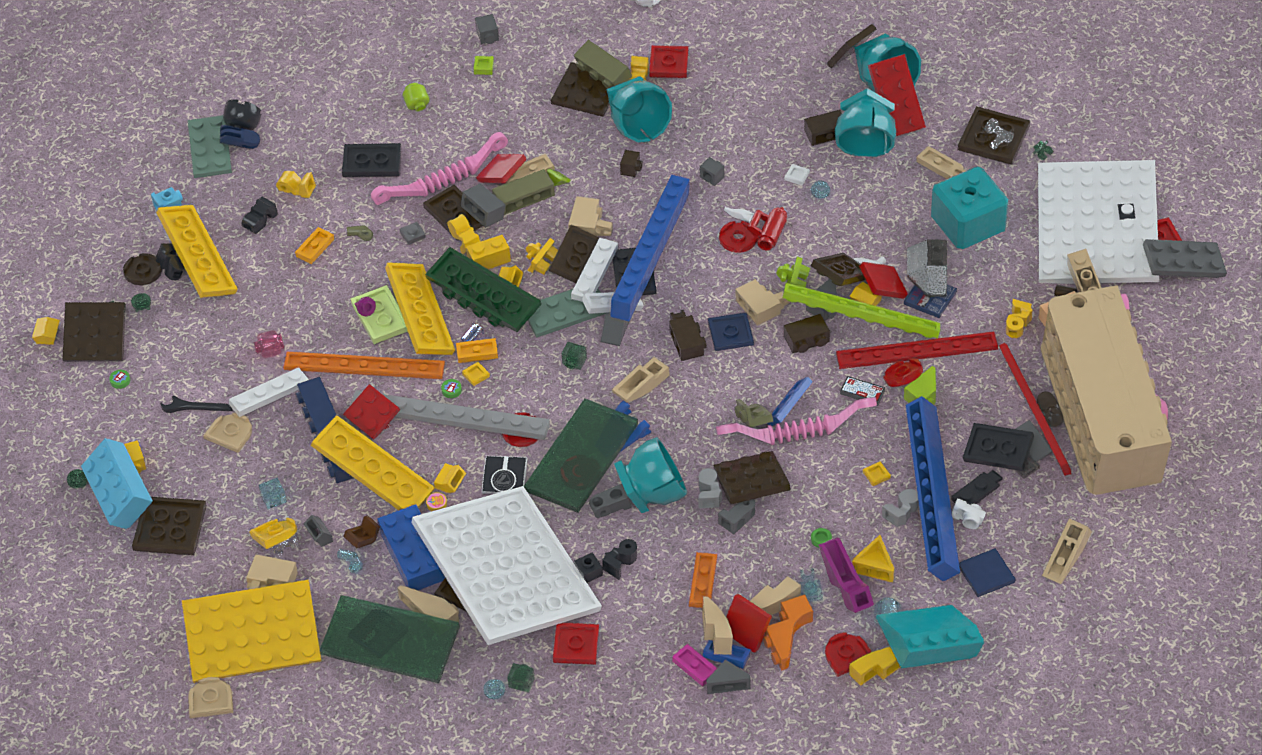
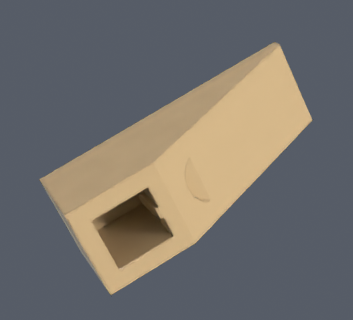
M1087 249L1067 254V266L1079 292L1102 288Z

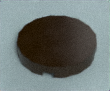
M142 253L135 258L132 256L124 264V277L134 285H148L161 276V265L156 262L157 257L152 254Z

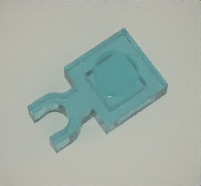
M811 568V575L809 576L804 575L803 569H801L800 576L803 582H799L801 585V596L805 595L808 602L822 601L823 594L820 580H813L815 578L814 568Z

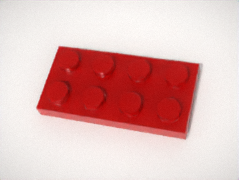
M905 54L868 65L875 92L895 104L894 111L890 112V115L895 119L896 136L925 128L926 125Z

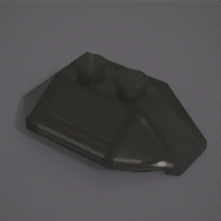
M927 239L907 248V278L916 287L921 289L926 297L947 296V240Z

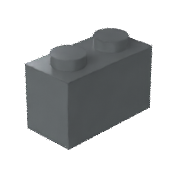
M481 183L463 191L461 207L485 228L504 219L505 204Z

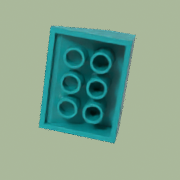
M953 605L886 613L876 616L901 669L977 657L985 643L976 624Z

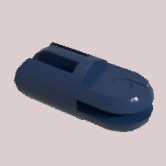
M227 125L220 126V143L247 149H255L260 144V136L255 131Z

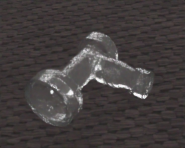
M994 118L990 119L985 126L987 133L998 134L996 139L990 144V147L994 150L1003 141L1009 143L1014 137L1013 132H1007L999 127L998 121Z
M296 533L289 539L270 547V553L275 552L277 559L285 560L282 548L291 546L292 549L300 548Z

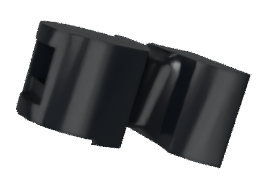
M264 197L257 199L256 204L251 207V211L243 217L242 227L257 234L266 225V215L271 218H275L278 215L276 204Z
M163 243L157 252L156 262L161 265V269H165V276L174 281L179 280L185 267L179 256L176 255L177 252L173 244Z
M625 539L620 542L619 548L614 547L610 552H605V557L602 559L603 570L619 580L621 578V564L631 565L637 559V543L632 539Z

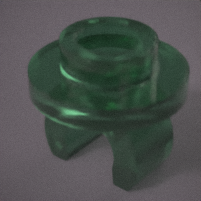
M1041 140L1033 147L1035 151L1032 153L1034 155L1038 153V158L1045 160L1047 156L1044 152L1051 155L1054 151L1050 146H1046L1049 143L1048 141L1043 142Z
M139 293L133 296L131 304L135 308V312L144 309L150 310L151 298L148 294Z
M74 469L68 473L67 483L70 487L77 489L86 486L88 480L83 470Z

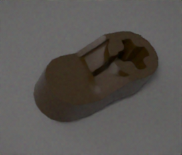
M1048 391L1041 392L1037 397V404L1048 425L1053 428L1060 427L1064 420L1055 396Z

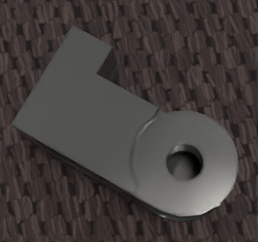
M622 483L596 494L589 500V505L596 518L607 516L621 509L627 510L632 508Z
M755 500L737 503L729 511L721 510L718 513V524L732 534H735L755 515Z

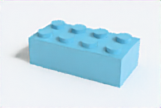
M104 438L81 465L109 525L124 529L130 528L153 502L124 443Z

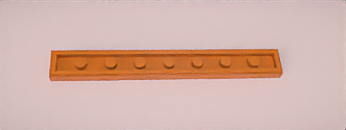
M287 351L283 367L284 370H294L299 367L301 371L442 379L445 361Z

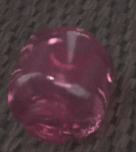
M271 330L259 333L257 341L254 342L256 354L261 353L263 358H268L281 354L284 344L281 334Z

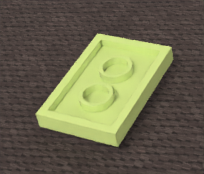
M387 285L351 298V304L373 344L408 332L399 305ZM363 297H371L376 303L374 313L367 317L360 315L355 306V303Z

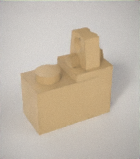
M576 196L568 229L570 225H573L595 236H611L613 224L601 220L603 209L599 206V199Z
M756 279L735 289L737 303L747 312L757 326L780 315L784 306L790 303L782 298L783 291L773 294L770 290L767 291L764 285H760Z
M256 554L246 577L247 589L294 582L298 574L296 562Z

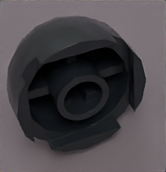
M238 99L228 100L223 112L225 124L227 126L254 130L261 118L260 108L247 101L242 104L238 103Z

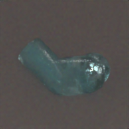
M345 549L338 550V559L350 562L349 569L351 573L357 574L359 570H362L363 563L356 552Z

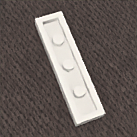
M599 238L571 293V299L583 302L582 297L584 294L596 293L618 249V242Z
M298 367L230 398L229 405L241 417L297 391V384L309 379Z

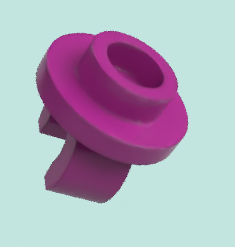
M363 297L355 303L358 313L365 317L372 315L376 309V303L371 297Z

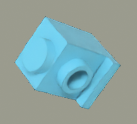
M172 187L157 194L151 193L153 206L156 210L160 207L182 206V194L179 190L174 191Z

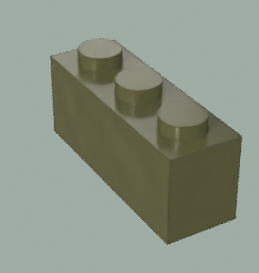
M589 39L573 55L576 60V66L582 71L586 70L589 72L593 79L602 81V84L607 89L629 81L632 78L628 66Z
M543 169L493 188L492 194L505 204L504 215L553 197L555 196L554 183Z

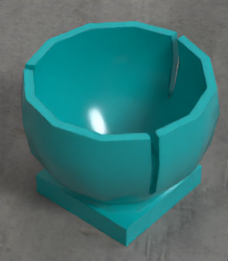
M885 33L854 47L860 79L866 83L871 91L875 92L868 65L905 54L915 86L921 74L922 59L912 44L900 38L890 37Z
M641 76L606 89L611 107V118L621 135L633 141L647 142L650 139L654 140L665 131L672 119V103L662 87L643 80Z
M868 88L842 101L840 109L845 112L838 118L835 128L837 146L844 153L853 156L878 157L889 153L894 148L896 142L895 119L890 115V112L894 111L895 104Z
M658 437L647 440L635 450L629 464L625 465L622 460L614 463L627 496L641 513L650 511L648 503L667 505L679 501L687 495V489L684 481H682L681 474Z

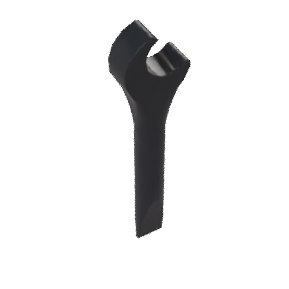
M172 396L173 402L169 405L160 403L162 410L166 413L182 410L233 411L229 404L189 402L176 396Z

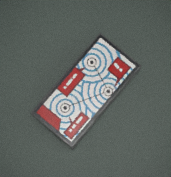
M850 376L846 377L840 390L841 395L857 400L876 397L877 406L885 393V387Z

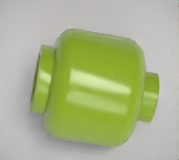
M411 83L405 87L402 94L407 108L417 112L424 110L430 101L427 91L422 84Z

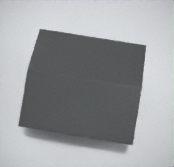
M311 515L304 522V526L321 547L333 542L331 533L320 517ZM316 528L321 532L319 535L315 531Z

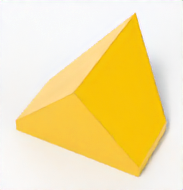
M879 535L853 558L852 564L859 575L893 582L894 566L881 535Z

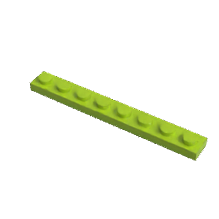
M786 283L782 298L792 303L800 302L811 308H823L830 313L838 312L850 318L864 319L869 323H880L888 328L896 327L907 333H919L926 338H938L940 333L939 322Z

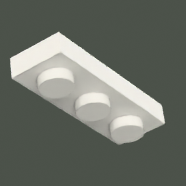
M615 292L584 294L582 301L589 314L610 313L611 299ZM641 299L639 300L635 311L642 310L644 305Z

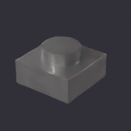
M418 222L400 228V233L408 245L426 238Z

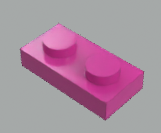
M688 644L672 656V662L702 687L707 684V679L717 669Z

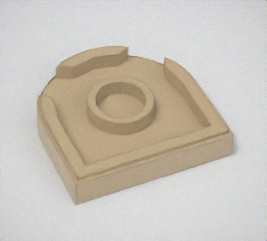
M236 413L226 416L222 415L212 423L203 437L208 441L239 453L252 434V425L245 415L241 417Z
M203 678L190 689L188 695L190 718L233 713L231 687L226 682L220 680V678Z

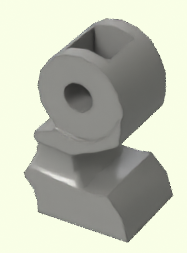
M710 468L703 469L699 473V491L701 492L698 498L699 508L719 507L722 501V490H720L719 483L717 482V472Z
M914 489L903 490L898 495L899 508L893 504L882 506V517L897 528L905 525L911 516V512H915L919 508L917 491Z

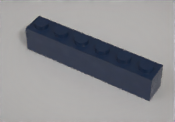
M320 377L298 383V392L295 393L298 404H303L304 406L301 407L304 418H309L310 420L308 426L311 434H316L314 439L336 416V412ZM321 454L323 462H328L329 464L327 466L329 477L334 478L337 484L354 478Z

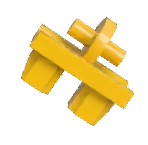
M549 238L542 249H540L541 244L539 242L536 244L529 243L526 246V252L528 253L526 257L528 259L534 258L527 271L533 273L536 270L543 275L546 273L551 264L545 261L544 258L546 257L553 262L558 252V249L553 246L555 242L553 239Z

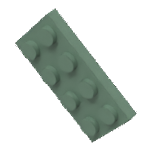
M223 115L187 120L194 178L232 173L229 145L220 143V126L226 125Z
M571 289L542 299V305L530 317L528 323L536 338L606 313L589 314L583 302L571 299L573 291Z

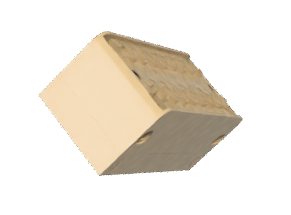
M1118 285L1052 298L1048 303L1043 342L1040 347L1086 489L1095 495L1162 483L1172 444L1167 429V417L1165 413L1162 414L1160 409V397L1155 394L1154 380L1149 377L1148 363L1142 357V345L1137 342V331L1131 325V314L1129 309L1126 310Z

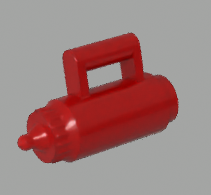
M783 207L774 208L768 215L760 210L755 211L747 229L758 236L757 244L759 248L769 251L775 247L787 222V212ZM760 219L765 221L762 229L757 227Z

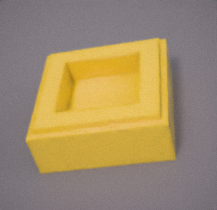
M479 362L462 371V375L473 386L490 377V373Z
M881 461L864 468L862 471L872 486L891 479L890 473Z

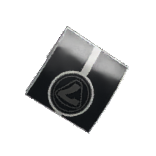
M486 456L482 494H496L524 487L527 457Z

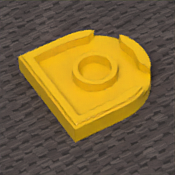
M286 518V521L279 522L278 519H274L251 529L249 533L256 542L268 549L292 537L297 532L295 520L291 518Z

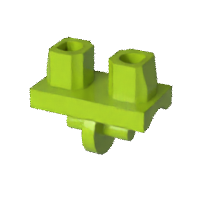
M797 256L795 264L791 268L789 264H784V266L777 268L776 274L781 278L780 281L782 282L787 280L789 284L806 287L807 282L797 278L806 280L810 267L801 264L803 258Z

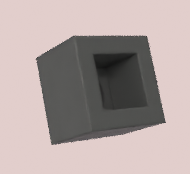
M709 157L700 165V178L714 186L725 177L724 165L719 161Z

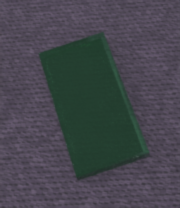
M584 398L524 485L527 493L579 513L637 427L638 419Z
M341 595L320 647V655L439 683L460 624L456 621Z

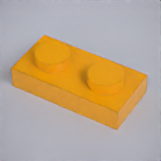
M318 227L295 251L296 257L312 265L335 240L334 234Z
M496 338L456 343L458 363L498 358Z

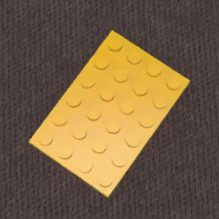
M309 579L182 600L193 683L207 677L226 678L321 662Z

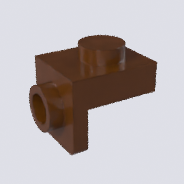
M366 515L363 517L360 526L345 530L343 537L358 549L376 541L380 526L371 517Z

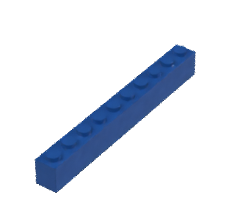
M671 175L611 299L610 317L630 322L689 196L690 179Z
M921 396L906 405L927 567L931 574L941 581H946L959 574L960 567L937 407Z

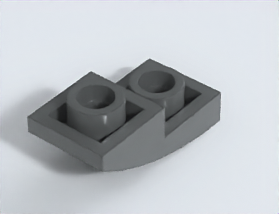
M1030 420L1015 428L1017 430L1033 432L1034 439L1029 456L1035 462L1042 460L1052 453V449Z

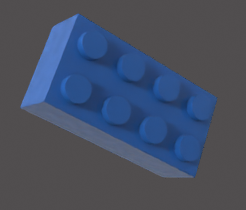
M415 504L377 518L380 526L379 532L406 587L421 590L442 582L445 576L411 523L412 517L421 515Z

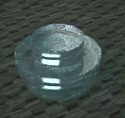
M816 181L811 187V194L816 198H826L830 194V187L825 181Z
M497 679L489 680L483 687L484 694L490 699H498L504 695L505 685Z

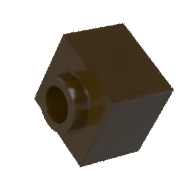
M624 151L620 161V175L636 177L637 172H641L643 161L640 160V152Z

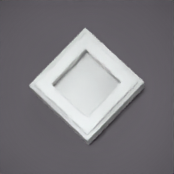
M792 164L784 180L802 186L810 173V169Z

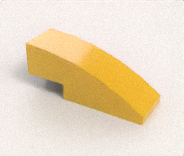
M886 647L852 662L849 667V675L861 686L875 675H878L883 680L901 667L891 647Z

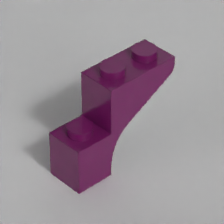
M836 537L819 544L829 581L832 585L840 588L846 608L856 613L873 606L874 603L869 586L859 578L840 538Z

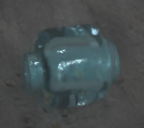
M889 597L878 601L874 606L875 624L880 627L876 616L879 614L901 612L900 603Z

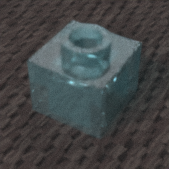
M278 477L258 485L260 495L267 510L287 502L285 491Z

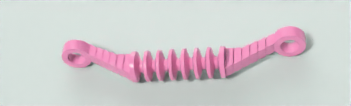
M497 132L489 138L477 154L465 157V164L461 160L457 163L458 167L455 163H452L451 169L448 166L444 167L445 173L439 169L437 171L438 176L434 172L431 173V179L427 175L424 176L425 182L419 178L416 182L409 185L378 186L372 191L371 198L375 204L379 205L388 201L391 196L426 197L428 196V190L433 194L435 192L434 186L441 190V183L443 186L448 187V181L451 184L455 183V178L461 181V174L465 178L468 177V171L472 175L476 174L478 168L486 160V157L492 151L495 152L506 147L508 139L502 132Z
M876 397L855 400L839 414L824 415L823 421H821L819 416H816L815 423H813L811 418H808L807 424H805L803 419H800V424L797 426L794 420L791 427H789L787 422H784L783 429H781L779 423L776 424L775 430H773L771 425H767L766 428L754 429L738 423H730L716 426L717 435L740 432L769 443L771 446L775 445L776 438L782 444L783 437L786 438L787 442H791V436L793 435L795 440L798 441L799 434L802 435L803 439H806L809 432L810 436L814 438L815 431L818 432L819 436H822L824 429L830 435L858 409L876 406Z

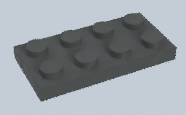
M1145 239L1143 242V248L1152 275L1220 278L1225 277L1227 274L1217 242Z

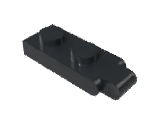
M994 470L988 474L983 472L953 494L951 500L956 503L958 498L966 501L969 505L977 504L1000 487L998 482L1003 480V477Z

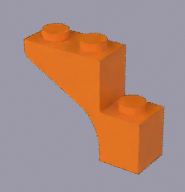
M805 595L781 602V611L779 612L781 622L769 625L763 638L766 648H771L772 650L771 657L775 665L779 664L781 671L789 667L795 632L803 625L813 622V610Z

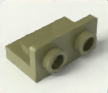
M741 399L736 400L737 406L734 407L736 417L740 418L742 423H745L750 428L773 422L772 414L762 405L751 404L748 406Z

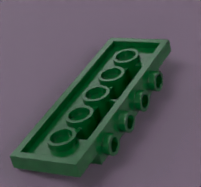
M451 247L444 252L425 274L426 279L442 288V294L447 299L452 300L454 298L462 308H471L477 317L482 318L484 316L488 318V322L494 327L499 325L504 328V326H507L513 331L518 332L542 305L541 300Z

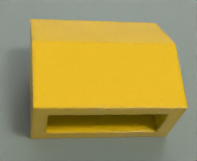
M516 265L512 267L502 266L499 276L519 287L523 272Z
M864 282L857 285L849 296L851 300L877 306L882 299L880 295H873L869 285Z
M43 317L36 320L32 335L36 344H54L60 322L59 319Z
M445 463L434 481L435 489L446 493H454L466 472L459 465L452 466Z

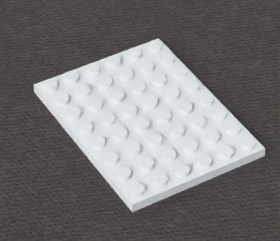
M1155 160L1038 163L1039 283L1075 284L1067 266V254L1087 249L1100 283L1159 282V276L1152 275L1143 248L1145 239L1158 240ZM1133 203L1136 218L1120 220L1118 204H1124L1121 207V211L1124 214H1131L1133 206L1130 204Z
M523 486L412 517L411 523L487 645L600 612L601 610L600 602Z

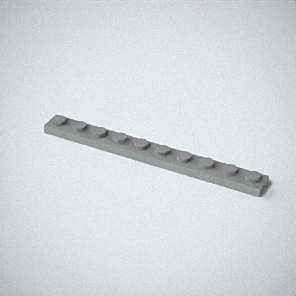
M355 391L350 405L363 391ZM383 394L400 408V411L395 416L396 418L545 440L550 426V420Z

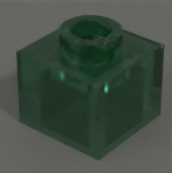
M567 342L561 353L562 364L569 369L576 368L581 370L587 359L586 347L572 342Z
M513 663L507 676L508 687L529 693L535 679L534 668L525 664Z

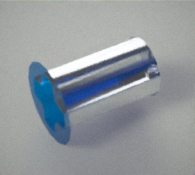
M473 322L472 327L461 340L462 342L474 341L480 333L484 334V330Z

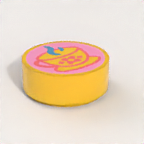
M439 492L430 494L426 498L428 510L432 512L446 508V496Z

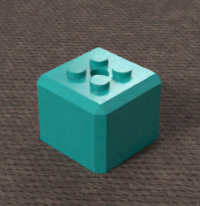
M977 166L934 184L932 189L931 217L956 248L965 249L1005 231L1009 199L985 170Z

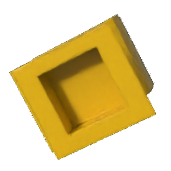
M631 56V79L641 76L643 80L647 81L646 77L649 72L648 57Z
M284 171L276 187L279 191L309 198L316 184L312 172L306 173L301 180L294 171Z
M463 214L448 221V228L452 236L462 241L460 251L463 255L467 253L466 246L481 242L479 236L475 234L473 227H470L468 220Z
M1013 299L1012 314L1008 315L1006 320V334L1009 337L1019 338L1023 335L1024 327H1027L1028 323L1032 320L1031 303Z

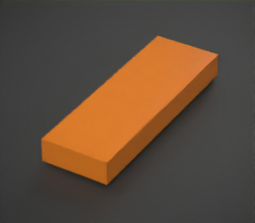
M696 552L689 607L702 608L703 597L712 599L717 554Z

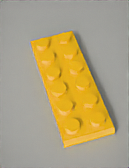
M183 205L158 208L156 214L200 298L236 294L237 287L194 206Z
M387 262L385 270L416 354L453 355L455 348L430 281L426 279L424 265Z
M337 415L311 443L314 449L397 510L415 504L419 508L435 489L433 485Z

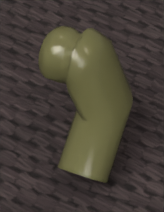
M365 225L347 227V236H358L364 241H370L373 238V232Z

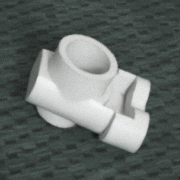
M958 498L952 509V518L962 519L963 525L969 529H977L982 524L986 514L979 505H969L966 501Z

